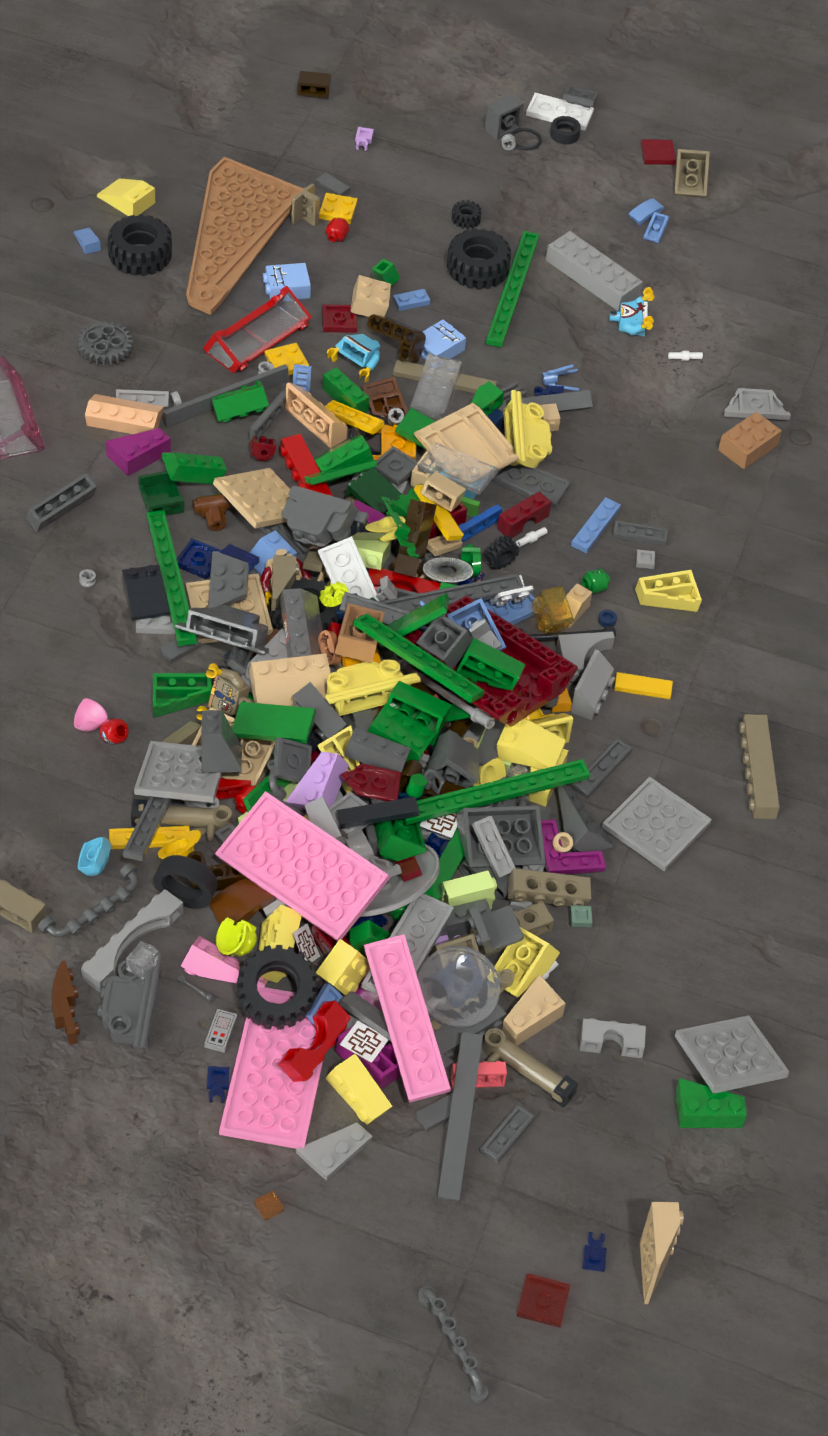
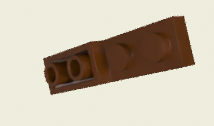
M61 961L52 989L53 1016L55 1028H64L68 1043L72 1045L77 1043V1035L80 1034L78 1022H74L72 1018L75 1017V998L79 996L76 985L72 986L71 980H74L72 969L67 968L66 961Z

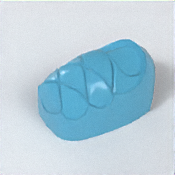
M99 837L84 843L78 860V870L87 876L99 875L109 860L112 848L110 841L105 837Z

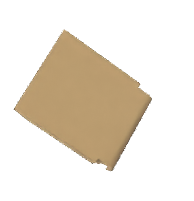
M474 403L414 432L417 439L451 480H457L463 488L519 460L518 453L513 454V446Z

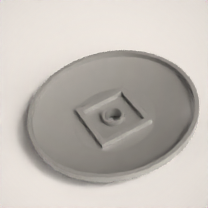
M425 844L427 849L425 853L415 856L422 876L403 882L400 874L391 877L360 917L393 911L407 905L425 893L435 882L440 872V861L434 849ZM380 853L379 856H377L379 859H385L380 855ZM385 859L389 861L391 866L396 865L393 859Z

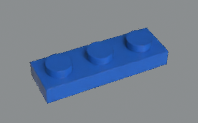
M497 504L492 508H488L482 514L474 516L468 522L460 524L458 527L464 534L461 541L465 542L496 524L499 520V514L502 513V508Z

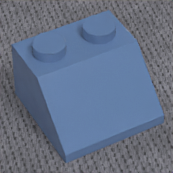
M275 530L260 538L247 555L245 561L261 576L264 568H266V562L276 555L278 549H285L287 554H292L296 558L297 552Z

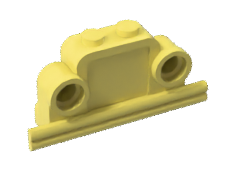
M512 390L511 401L503 410L505 438L513 446V454L518 453L519 460L510 465L517 466L520 464L536 468L552 452L550 426L548 422L541 419L544 411L540 405L533 402L528 405L522 403L521 392Z
M383 660L380 664L375 661L372 663L363 662L339 668L337 672L330 673L327 677V693L325 698L329 704L335 706L337 714L342 716L385 705L388 702L390 692L398 681L410 685L420 682L421 679L416 672L403 675L400 671V664L394 660Z

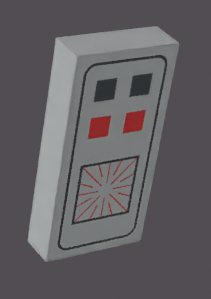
M217 1009L204 1043L205 1048L225 1053L237 1020V1014Z

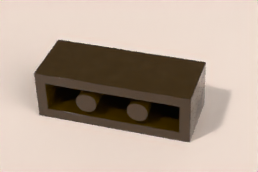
M411 499L405 522L411 531L406 542L414 543L416 547L415 554H418L420 558H424L437 505ZM400 545L398 553L408 555V547Z

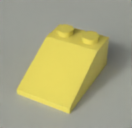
M119 178L99 192L97 197L127 216H138L155 204V188L142 180Z
M522 719L512 727L505 724L497 743L498 759L540 769L553 767L558 763L566 740L529 720Z
M521 927L523 940L506 947L487 977L489 981L498 985L497 976L499 971L502 969L511 970L514 973V982L505 990L516 997L527 990L539 974L542 977L551 968L560 954L549 943Z

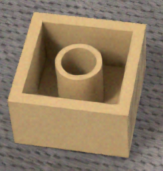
M359 275L353 289L351 312L367 317L372 314L385 316L389 307L391 284Z

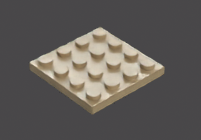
M270 468L214 479L213 485L254 528L287 522L282 515V511L289 498L290 488Z
M259 573L251 574L248 580L247 598L234 602L230 607L259 615V623L268 626L267 635H270L273 629ZM210 580L185 583L190 609L208 608ZM196 634L198 642H201V644L219 642Z

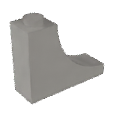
M613 632L558 635L557 653L578 666V670L571 679L572 682L580 680L584 672V665L593 655L595 649L601 652L613 648L615 638Z

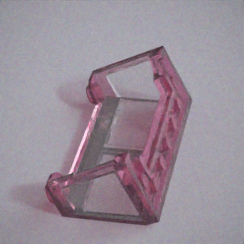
M2 356L0 357V459L40 452L46 449L21 375Z

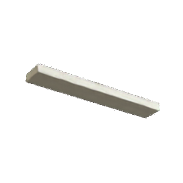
M400 360L396 361L393 370V376L470 393H476V390L488 381L495 386L497 385V381Z

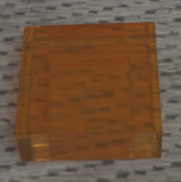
M274 1190L254 1200L256 1208L265 1221L284 1211V1206Z

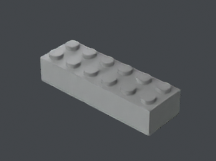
M571 231L548 245L547 262L617 311H620L621 303L633 301L641 296L643 281Z

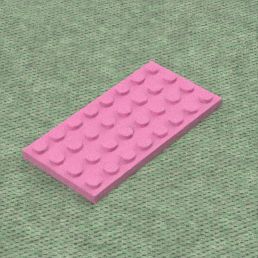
M266 791L215 853L219 859L272 894L276 899L337 941L339 939L342 940L390 879L387 873Z
M257 987L259 994L265 1000L276 1004L288 1002L296 994L295 992ZM246 1017L219 1135L295 1149L299 1147L304 1148L323 1061L313 1070V1075L309 1080L293 1082L278 1066V1063L289 1049H308L312 1045L316 1033L315 1025L305 1017L301 1022L297 1021L296 1025L292 1027L285 1025L284 1029L277 1030V1026H272L271 1029H267L265 1024L261 1023L258 1026L254 1023L252 1017L250 1019Z

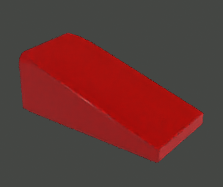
M221 778L215 797L218 800L234 798L244 786L251 785V780Z

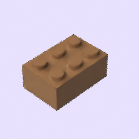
M755 412L721 436L718 450L745 469L778 446L782 430L758 412Z
M348 603L335 654L372 663L378 641L353 625L354 620L368 613L382 623L385 612Z

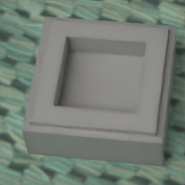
M637 550L636 567L654 569L655 551Z

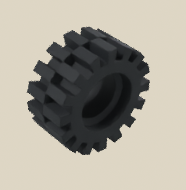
M461 200V203L458 201L457 204H454L452 209L453 224H456L457 227L461 226V229H464V227L466 229L477 227L480 224L482 212L479 204H475L474 201L470 203V200H467V202Z
M507 535L494 539L495 542H491L489 544L490 547H486L487 551H484V557L496 570H500L502 567L506 568L507 564H512L511 561H515V556L519 555V547Z

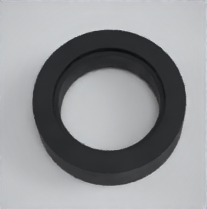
M172 855L164 858L154 876V884L160 893L164 889L182 901L184 907L188 908L208 906L218 887L216 876L207 866L195 859L181 855ZM171 875L188 878L201 889L184 886Z

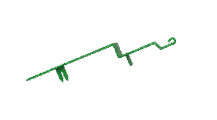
M381 496L388 509L386 512L387 516L391 514L398 527L395 536L400 545L408 547L407 553L410 557L418 558L419 555L415 554L416 547L414 543L406 542L411 529L401 521L397 512H393L390 507L392 505L390 499Z

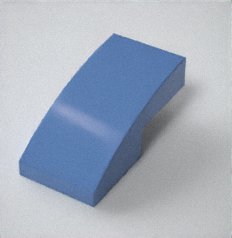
M652 198L641 203L628 214L632 220L641 226L647 219L652 218L654 212L660 213L664 206Z

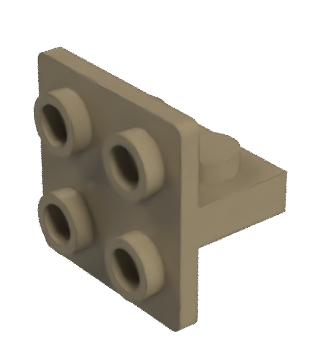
M311 183L297 196L293 197L291 202V224L296 225L300 220H304L313 226L319 223L320 198L314 195V184Z

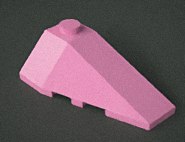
M201 936L192 944L181 967L185 968V972L190 975L237 983L241 968L237 961L238 959L234 956L223 955L218 951L214 943ZM260 977L257 987L264 989L268 980Z

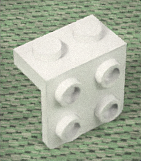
M519 575L523 588L498 593L489 601L491 605L497 604V607L507 605L509 601H514L515 603L522 602L526 597L530 596L534 588L533 586L525 587L522 576Z

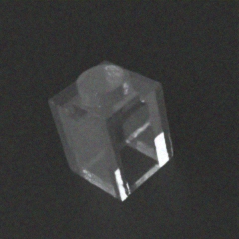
M140 941L126 958V970L144 980L158 963V950L153 945Z

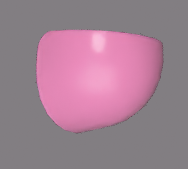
M85 698L81 701L76 711L74 726L86 732L96 730L108 719L107 713L99 703Z

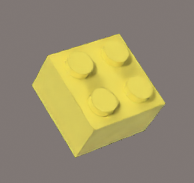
M339 939L316 971V974L346 996L351 991H357L358 985L370 971L368 960L359 951Z

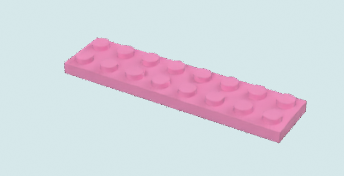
M405 935L364 945L409 1103L450 1092L451 1088Z

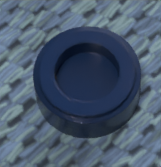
M603 610L600 612L598 623L605 628L608 625L614 627L616 625L617 615L613 611Z

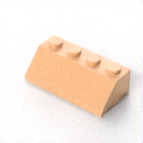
M292 383L286 384L285 409L330 448L347 439V426L344 422H341L321 402H318L302 387Z
M95 394L88 402L85 419L87 426L137 434L157 429L164 407Z

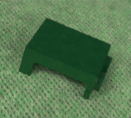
M373 467L368 471L364 470L356 481L353 479L347 485L348 490L345 494L347 497L353 494L360 502L384 515H387L388 509L381 496L389 498L390 501H397L401 495Z
M167 471L145 474L138 477L139 491L147 512L164 510L166 516L184 513L183 495L180 496L175 481L170 480Z

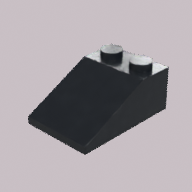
M159 565L122 570L123 588L133 620L170 615Z

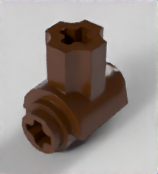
M222 493L196 497L192 501L194 513L201 515V518H206L208 529L215 532L221 531L222 528L226 527L225 514L231 508V503Z

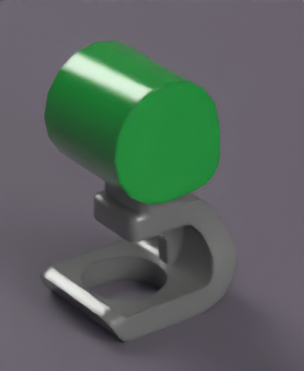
M429 769L423 775H412L406 792L411 797L420 798L424 790H428L431 787L439 795L445 779L435 769ZM436 778L439 780L440 783L439 788H437L435 784Z

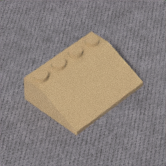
M327 654L251 662L248 673L254 703L293 706L292 696L309 682L325 698L327 693V677L330 674Z
M224 714L230 726L233 727L235 718ZM202 725L192 745L201 746ZM238 738L242 745V772H222L221 777L224 779L251 780V786H257L269 770L267 764L274 759L272 751L275 748V741Z
M679 1202L651 1203L640 1240L644 1304H649L669 1257L673 1255L674 1245L677 1244V1235H680V1225H683L684 1220L683 1211H679Z

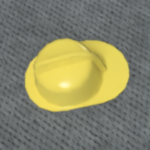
M392 516L365 526L366 530L371 532L387 533L379 538L383 542L397 539L395 532L398 527ZM399 516L400 519H401V521H402L403 523H405V522H406L405 518L402 517V516Z
M495 758L485 765L479 766V780L472 786L497 781L504 776L506 777L504 763L500 759Z

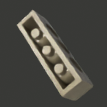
M513 868L507 877L508 899H514L518 902L530 901L536 904L543 902L554 904L555 906H587L591 900L590 877Z
M543 902L531 904L520 911H513L519 926L533 935L539 937L552 932L554 919ZM471 928L470 934H478L476 928L473 930ZM477 943L481 958L506 949L504 947L486 954L483 945L479 946Z

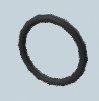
M519 128L511 133L514 136L518 132L527 131L535 134L539 139L538 143L532 147L516 144V148L533 150L541 145V135L533 129Z

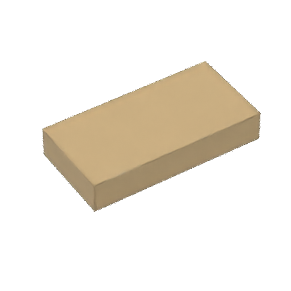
M444 535L429 539L427 549L436 557L461 548L463 542L461 540L447 541Z

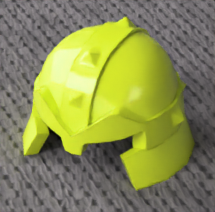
M227 917L217 931L216 946L218 951L224 955H236L239 957L251 952L257 942L256 927L245 920H241L236 925H233L234 920Z

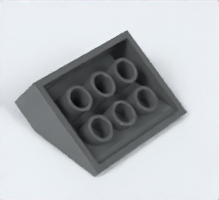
M539 806L463 808L457 813L458 832L468 868L491 867L472 827L474 822L488 816H492L514 866L546 864Z

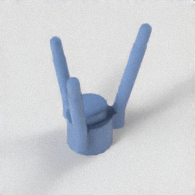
M571 364L542 372L543 385L548 386L549 389L579 391V388L555 385V383H558V376L578 372V369L567 370L574 367Z

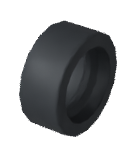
M557 117L551 123L550 135L557 143H575L580 137L581 124L573 117ZM560 128H567V129H571L572 132H563V131H560L559 129H560Z

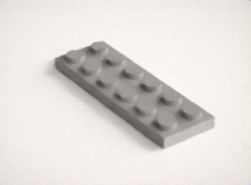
M424 893L410 902L389 937L405 935L416 975L454 912L453 906ZM370 970L362 982V988L377 994Z

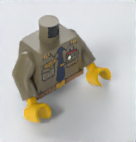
M215 663L209 665L208 669L210 670H207L206 676L209 678L215 677L208 704L209 708L222 711L224 714L233 717L237 714L240 702L254 703L253 700L248 698L249 686L244 683L238 672L225 668L218 669ZM199 706L197 711H208L205 706ZM197 714V719L202 720V714Z

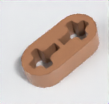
M324 630L318 636L321 654H327L329 665L336 666L342 659L341 655L335 654L338 639L334 632Z

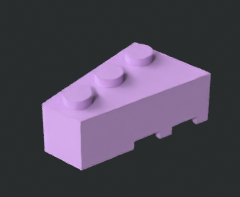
M321 752L285 802L307 813L305 805L323 796L328 807L334 804L343 782V778L340 775L347 771L349 764L337 753Z

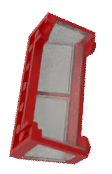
M285 286L280 290L279 295L273 296L268 302L226 330L215 332L203 349L209 356L232 373L238 370L242 372L249 366L250 362L265 353V350L271 349L299 329L302 331L307 328L312 316L289 287Z

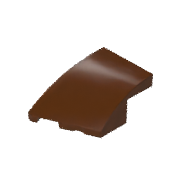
M395 376L362 385V390L369 396V409L372 415L388 418L389 411L393 408L401 409L404 417L408 413Z
M245 878L219 892L212 898L209 904L220 925L227 917L234 920L233 925H236L241 920L248 922L259 909H263L271 904L276 897L248 878Z

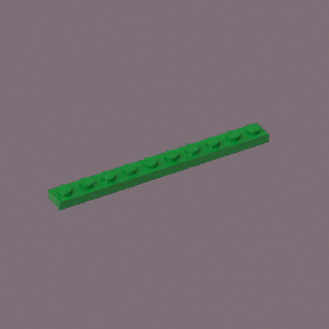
M528 231L523 232L486 339V344L503 347L540 234Z
M165 511L147 512V521L164 582L178 646L197 644L196 634L175 628L176 624L180 622L187 624L189 606Z
M583 759L418 800L419 816L403 819L405 824L409 825L457 813L463 808H476L590 778V772Z

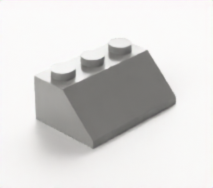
M595 649L575 688L571 713L592 720L595 714H599L602 707L601 701L606 700L609 692L607 689L608 687L612 688L615 677H613L614 668L599 650Z

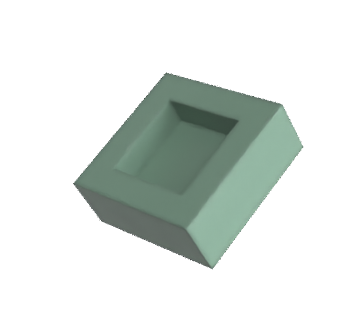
M571 906V927H592L591 906Z

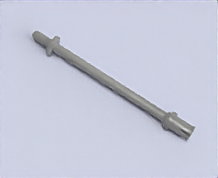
M396 656L390 658V660L400 664L402 674L416 672L422 683L470 714L473 722L480 723L487 729H491L495 725V719L487 715L484 710L479 707L473 708L412 668L411 663L405 659L400 660Z

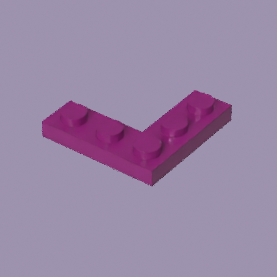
M541 820L547 872L576 874L605 871L606 865L602 851L557 852L552 845L553 838L559 834L556 820ZM559 839V845L562 847L561 839Z

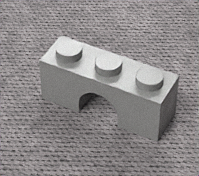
M583 1018L579 1051L600 1053L603 1042L613 1040L621 1046V1056L642 1058L645 1048L646 1026L636 1023L625 1024L617 1021Z

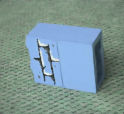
M306 263L266 266V273H263V282L267 283L265 291L270 299L273 296L279 295L280 290L285 286L289 287L297 299L310 298L311 285ZM289 293L284 300H293L294 298Z
M441 320L423 331L426 341L421 357L434 368L465 350L466 337L445 320Z

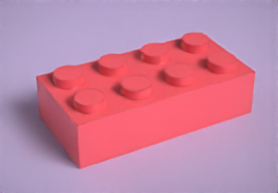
M485 1061L479 1063L476 1088L504 1087L507 1075L506 1062ZM457 1063L452 1065V1089L454 1088Z

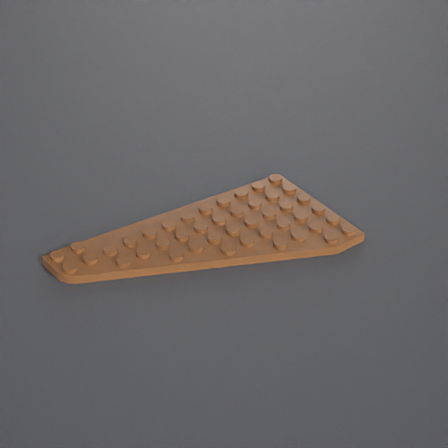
M223 157L210 170L186 293L187 302L191 307L209 315L215 312L292 211V199L302 192L303 188L226 157Z

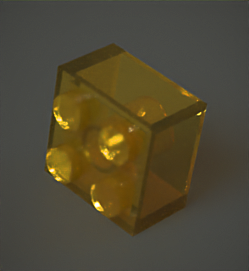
M562 585L542 590L533 600L532 609L537 614L538 627L543 633L565 631L574 621Z

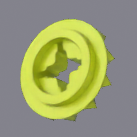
M338 581L333 584L331 582L330 586H325V590L320 591L321 596L319 598L324 606L334 607L341 604L344 592L349 593V590L345 583Z

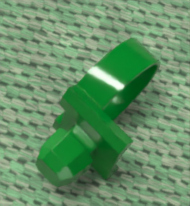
M467 544L465 548L462 547L461 560L471 565L473 569L471 577L480 578V548H475L473 544Z

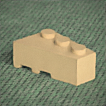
M539 974L504 1019L502 1031L508 1040L518 1046L563 1017L566 1003Z

